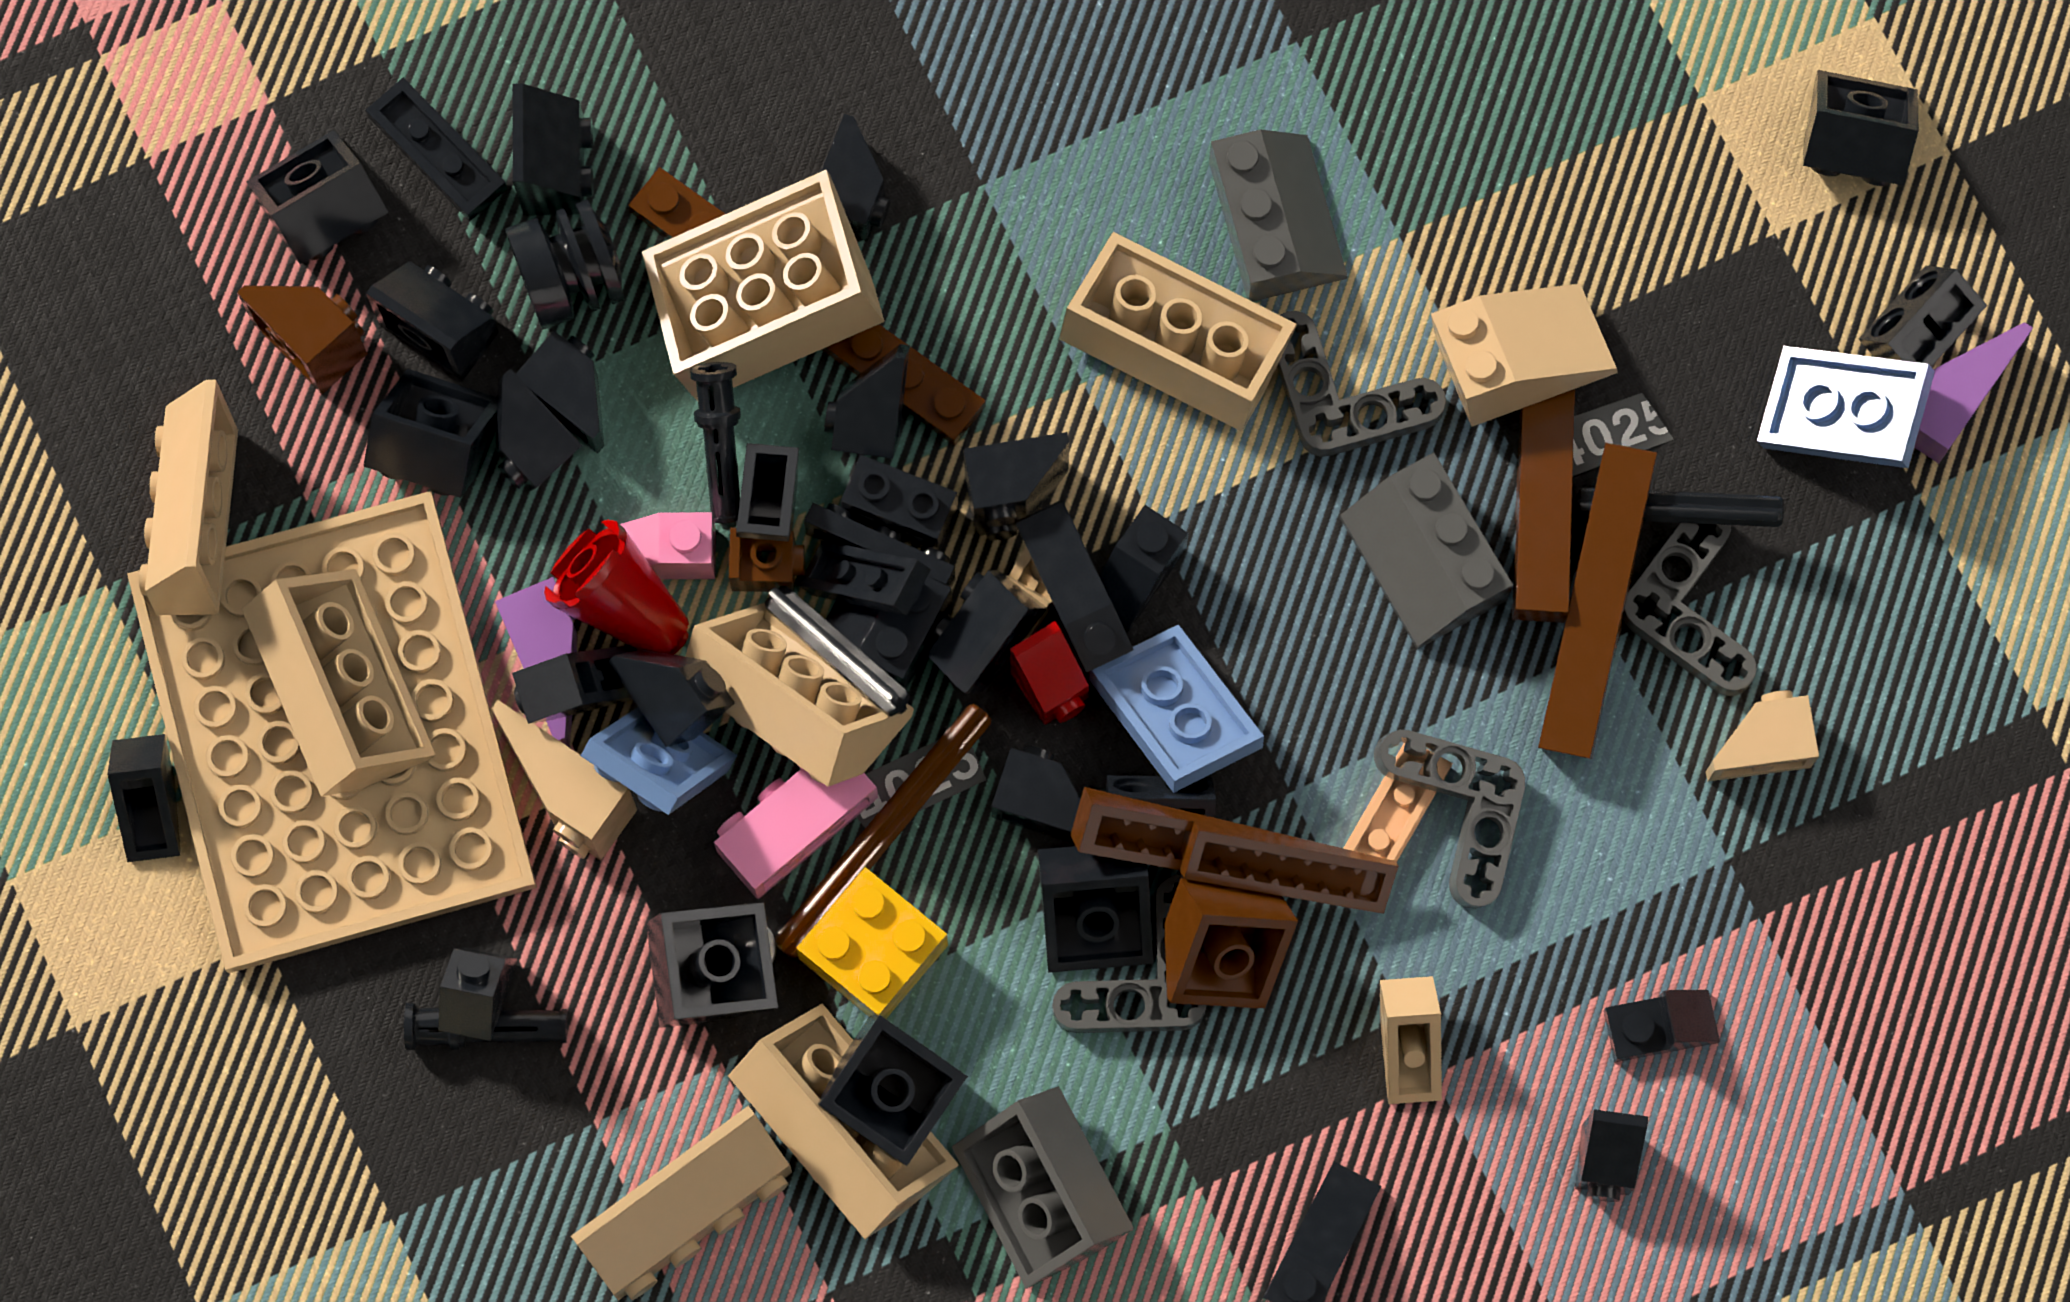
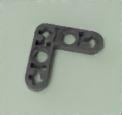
M1287 311L1280 315L1296 323L1295 331L1297 333H1306L1302 336L1300 346L1303 359L1294 362L1295 351L1289 340L1277 369L1303 447L1312 455L1319 457L1332 456L1418 432L1436 425L1442 418L1446 404L1445 393L1438 383L1428 378H1416L1339 400L1322 343L1312 318L1299 311ZM1311 354H1313V355L1315 356V358H1307V357H1309ZM1286 362H1294V363H1293L1292 365L1288 366ZM1307 371L1316 373L1323 382V388L1313 396L1300 394L1295 389L1293 382L1298 374ZM1416 393H1422L1425 400L1433 399L1435 401L1430 406L1429 414L1422 415L1419 407L1403 410L1401 417L1403 422H1396V407L1391 399H1398V408L1411 405ZM1367 405L1379 406L1387 415V423L1377 430L1367 429L1358 420V412ZM1349 412V426L1354 436H1347V426L1332 431L1331 441L1323 442L1320 435L1311 436L1310 433L1315 431L1316 421L1323 420L1326 427H1334L1343 423L1344 416L1342 413Z
M1680 523L1629 591L1623 621L1632 632L1714 691L1724 696H1736L1749 688L1756 675L1757 664L1753 655L1745 647L1682 603L1723 548L1730 535L1731 525L1716 524L1714 533L1718 538L1708 535L1699 546L1697 552H1695L1688 545L1694 539L1699 526L1696 523ZM1679 539H1682L1684 544L1678 543L1677 541ZM1698 554L1704 555L1705 558L1701 559ZM1672 556L1685 559L1691 569L1690 577L1682 582L1669 580L1662 571V562ZM1648 599L1654 600L1656 603L1654 613L1664 621L1667 620L1670 612L1677 616L1670 624L1664 637L1657 633L1663 624L1661 621L1651 615H1648L1644 620L1636 616L1639 607L1634 603L1635 600L1642 604ZM1683 627L1696 629L1703 638L1702 648L1694 653H1686L1680 650L1674 641L1675 632ZM1713 643L1721 647L1714 656L1727 665L1733 659L1740 662L1742 666L1740 667L1739 674L1744 677L1743 680L1739 677H1733L1729 682L1721 677L1724 668L1714 659L1710 660L1707 668L1700 664L1709 653Z
M1400 729L1383 736L1377 742L1374 749L1376 767L1383 775L1397 781L1468 800L1449 878V890L1453 899L1465 908L1476 909L1491 904L1498 897L1505 876L1525 790L1523 770L1516 762L1508 758L1410 730ZM1400 742L1405 743L1404 752L1417 757L1425 755L1426 747L1429 748L1431 751L1424 762V776L1419 774L1423 766L1422 763L1407 761L1401 764L1399 768L1395 766L1396 757L1388 754V748H1393L1399 745ZM1443 754H1451L1461 762L1463 767L1462 775L1456 783H1447L1438 775L1437 762ZM1476 762H1479L1480 766L1476 771ZM1502 770L1504 771L1503 780L1510 783V789L1500 792L1499 795L1495 794V785L1482 780L1473 783V790L1469 789L1475 773L1492 776ZM1482 818L1494 821L1500 830V839L1493 848H1486L1480 845L1475 838V826ZM1469 853L1481 858H1494V864L1490 862L1483 864L1479 874V881L1487 884L1486 891L1476 893L1474 897L1471 896V887L1464 884V877H1469L1476 873L1479 859L1469 860Z
M1183 875L1169 876L1161 882L1157 889L1155 898L1157 979L1075 981L1066 983L1058 989L1052 1004L1054 1020L1059 1027L1073 1033L1183 1031L1192 1029L1201 1022L1205 1015L1206 1005H1198V1007L1191 1008L1187 1018H1179L1177 1009L1168 1008L1167 1002L1170 1001L1167 998L1165 982L1166 955L1163 923H1165L1171 904L1165 903L1164 898L1172 896L1173 889L1178 887L1180 878H1184ZM1097 992H1108L1105 1005L1108 1021H1097L1099 1010L1083 1011L1082 1020L1078 1021L1071 1020L1069 1011H1061V1005L1068 1004L1073 994H1080L1082 1003L1099 1004ZM1134 992L1143 999L1145 1010L1140 1017L1134 1020H1124L1117 1015L1114 1010V1001L1120 994Z

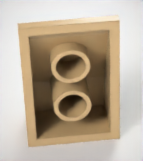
M1581 284L1480 295L1431 313L1437 345L1471 427L1617 373V367Z
M497 700L492 710L555 826L553 831L560 837L558 842L582 859L590 853L601 861L637 811L629 788L620 782L610 781L602 777L595 771L594 765L581 757L580 754L535 724H528L526 718Z

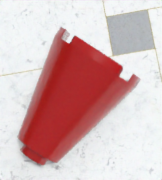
M607 519L602 521L607 528L596 534L589 528L580 534L566 548L550 572L557 581L553 591L545 585L544 595L547 602L556 609L638 650L647 649L668 654L677 653L688 639L687 629L689 620L625 528L617 521Z

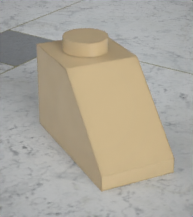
M1788 690L1762 695L1761 702L1754 704L1706 770L1707 782L1811 768L1819 758L1809 696L1793 697L1792 691Z
M1433 976L1380 980V1019L1388 1104L1442 1101L1441 1011Z

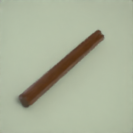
M970 704L962 711L775 936L776 946L783 953L792 958L798 957L796 947L865 867L870 870L991 725L992 719L983 709L975 704Z

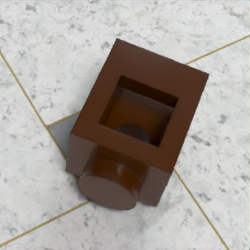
M730 527L729 581L732 591L768 592L773 587L779 588L786 585L794 592L795 576H804L805 546L796 545L794 531H791L789 542L736 537L737 528ZM759 552H776L775 559L770 563H762L757 559Z

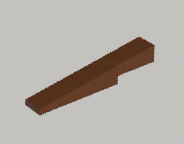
M1575 389L1520 409L1512 620L1564 623L1569 613Z
M1605 442L1570 600L1569 613L1565 623L1538 748L1587 759L1593 758L1657 452Z
M1084 787L1071 831L1072 840L1080 853L1180 870L1184 879L1381 914L1385 912L1399 867L1394 860Z

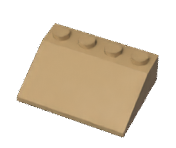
M827 170L642 251L673 374L697 401L696 381L690 378V369L696 365L711 362L735 364L737 376L732 378L734 388L884 322L873 280L832 178Z

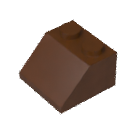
M244 285L237 292L253 325L321 395L367 355L360 338L365 332L355 320L358 316L338 294L330 299L319 287Z
M1180 878L1165 920L1167 998L1170 1003L1265 1009L1298 923L1284 898L1279 895Z

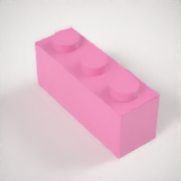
M801 767V770L786 782L782 778L775 780L758 796L757 799L760 801L758 806L746 816L741 812L736 813L721 825L717 831L720 837L714 841L717 853L753 895L759 899L878 798L877 787L865 773L829 787L812 779L809 773Z

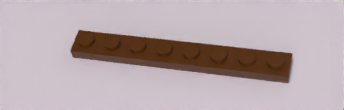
M661 167L656 170L628 205L630 213L668 240L725 215L724 212ZM878 324L821 350L858 376L899 344H908ZM910 347L903 409L955 446L986 407V400Z

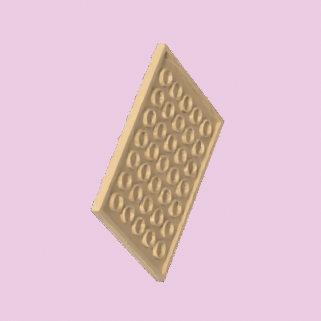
M431 491L227 546L225 550L219 615H156L148 597L142 596L140 592V570L127 573L224 967L228 973L537 888L437 507ZM356 569L436 755L426 762L361 790L321 797L241 608L276 579Z

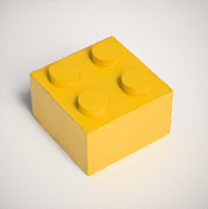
M865 867L796 949L799 960L867 1016L881 1015L887 1019L947 948L948 938L947 933Z

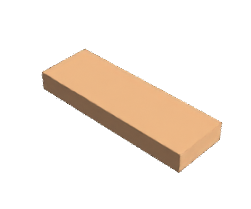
M1404 743L1396 756L1395 766L1399 768L1401 764L1407 761L1422 763L1423 766L1419 774L1424 776V762L1430 750L1426 749V754L1423 756H1413L1404 752ZM1440 757L1437 762V772L1440 778L1444 780L1453 763ZM1385 776L1345 844L1344 849L1394 860L1397 863L1437 792Z

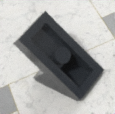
M1709 990L1662 991L1658 998L1610 1006L1603 1010L1614 1062L1720 1042Z

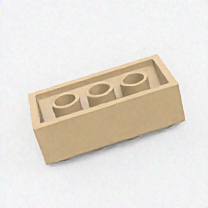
M1113 232L1069 303L1059 339L1242 432L1267 389L1295 330L1296 323Z
M205 380L166 405L164 425L157 426L155 449L157 456L160 457L158 471H153L150 476V496L152 502L155 503L153 518L146 519L144 527L145 544L147 549H149L148 564H142L139 571L140 592L142 596L148 597L156 615H219L238 429L217 380Z
M356 569L276 579L241 608L321 797L361 790L426 762L436 755Z
M765 603L694 625L685 657L706 660L709 666L721 675L727 692L735 702L726 713L732 716L737 724L751 730L769 743L774 751L788 757L807 771L812 779L825 784L827 787L863 774L912 717L914 708L906 704L907 710L903 714L886 715L766 609Z
M820 1004L760 1039L728 1077L773 1129L778 1138L810 1173L815 1182L821 1186L842 1211L847 1220L864 1239H867L896 1220L953 1172L959 1164L934 1134L930 1132L908 1166H905L817 1105L840 1059L853 1042L850 1035L823 1004Z
M748 1105L571 1237L619 1301L626 1295L631 1300H634L657 1283L658 1280L654 1274L670 1262L677 1268L693 1258L702 1249L697 1242L715 1230L718 1235H722L735 1227L745 1218L741 1210L758 1197L762 1203H765L782 1192L789 1185L785 1177L791 1174L792 1170L781 1151Z

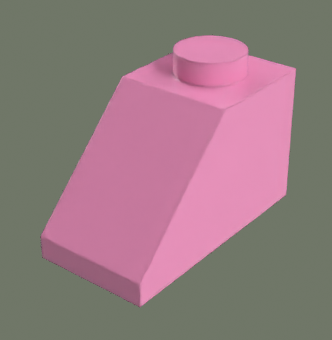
M712 512L656 513L620 524L628 532L660 579H715L716 527Z

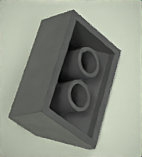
M1260 129L1211 141L1209 165L1247 299L1254 302L1347 279V272L1308 135Z
M1434 452L1387 477L1340 515V520L1417 649L1508 600L1513 584Z
M1059 1086L1018 1100L952 1146L1026 1289L1101 1251L1134 1229Z

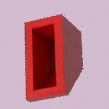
M1055 621L1010 648L1011 675L1044 725L1055 718L1059 723H1063L1076 716L1085 708L1083 701L1089 696V685L1061 629Z

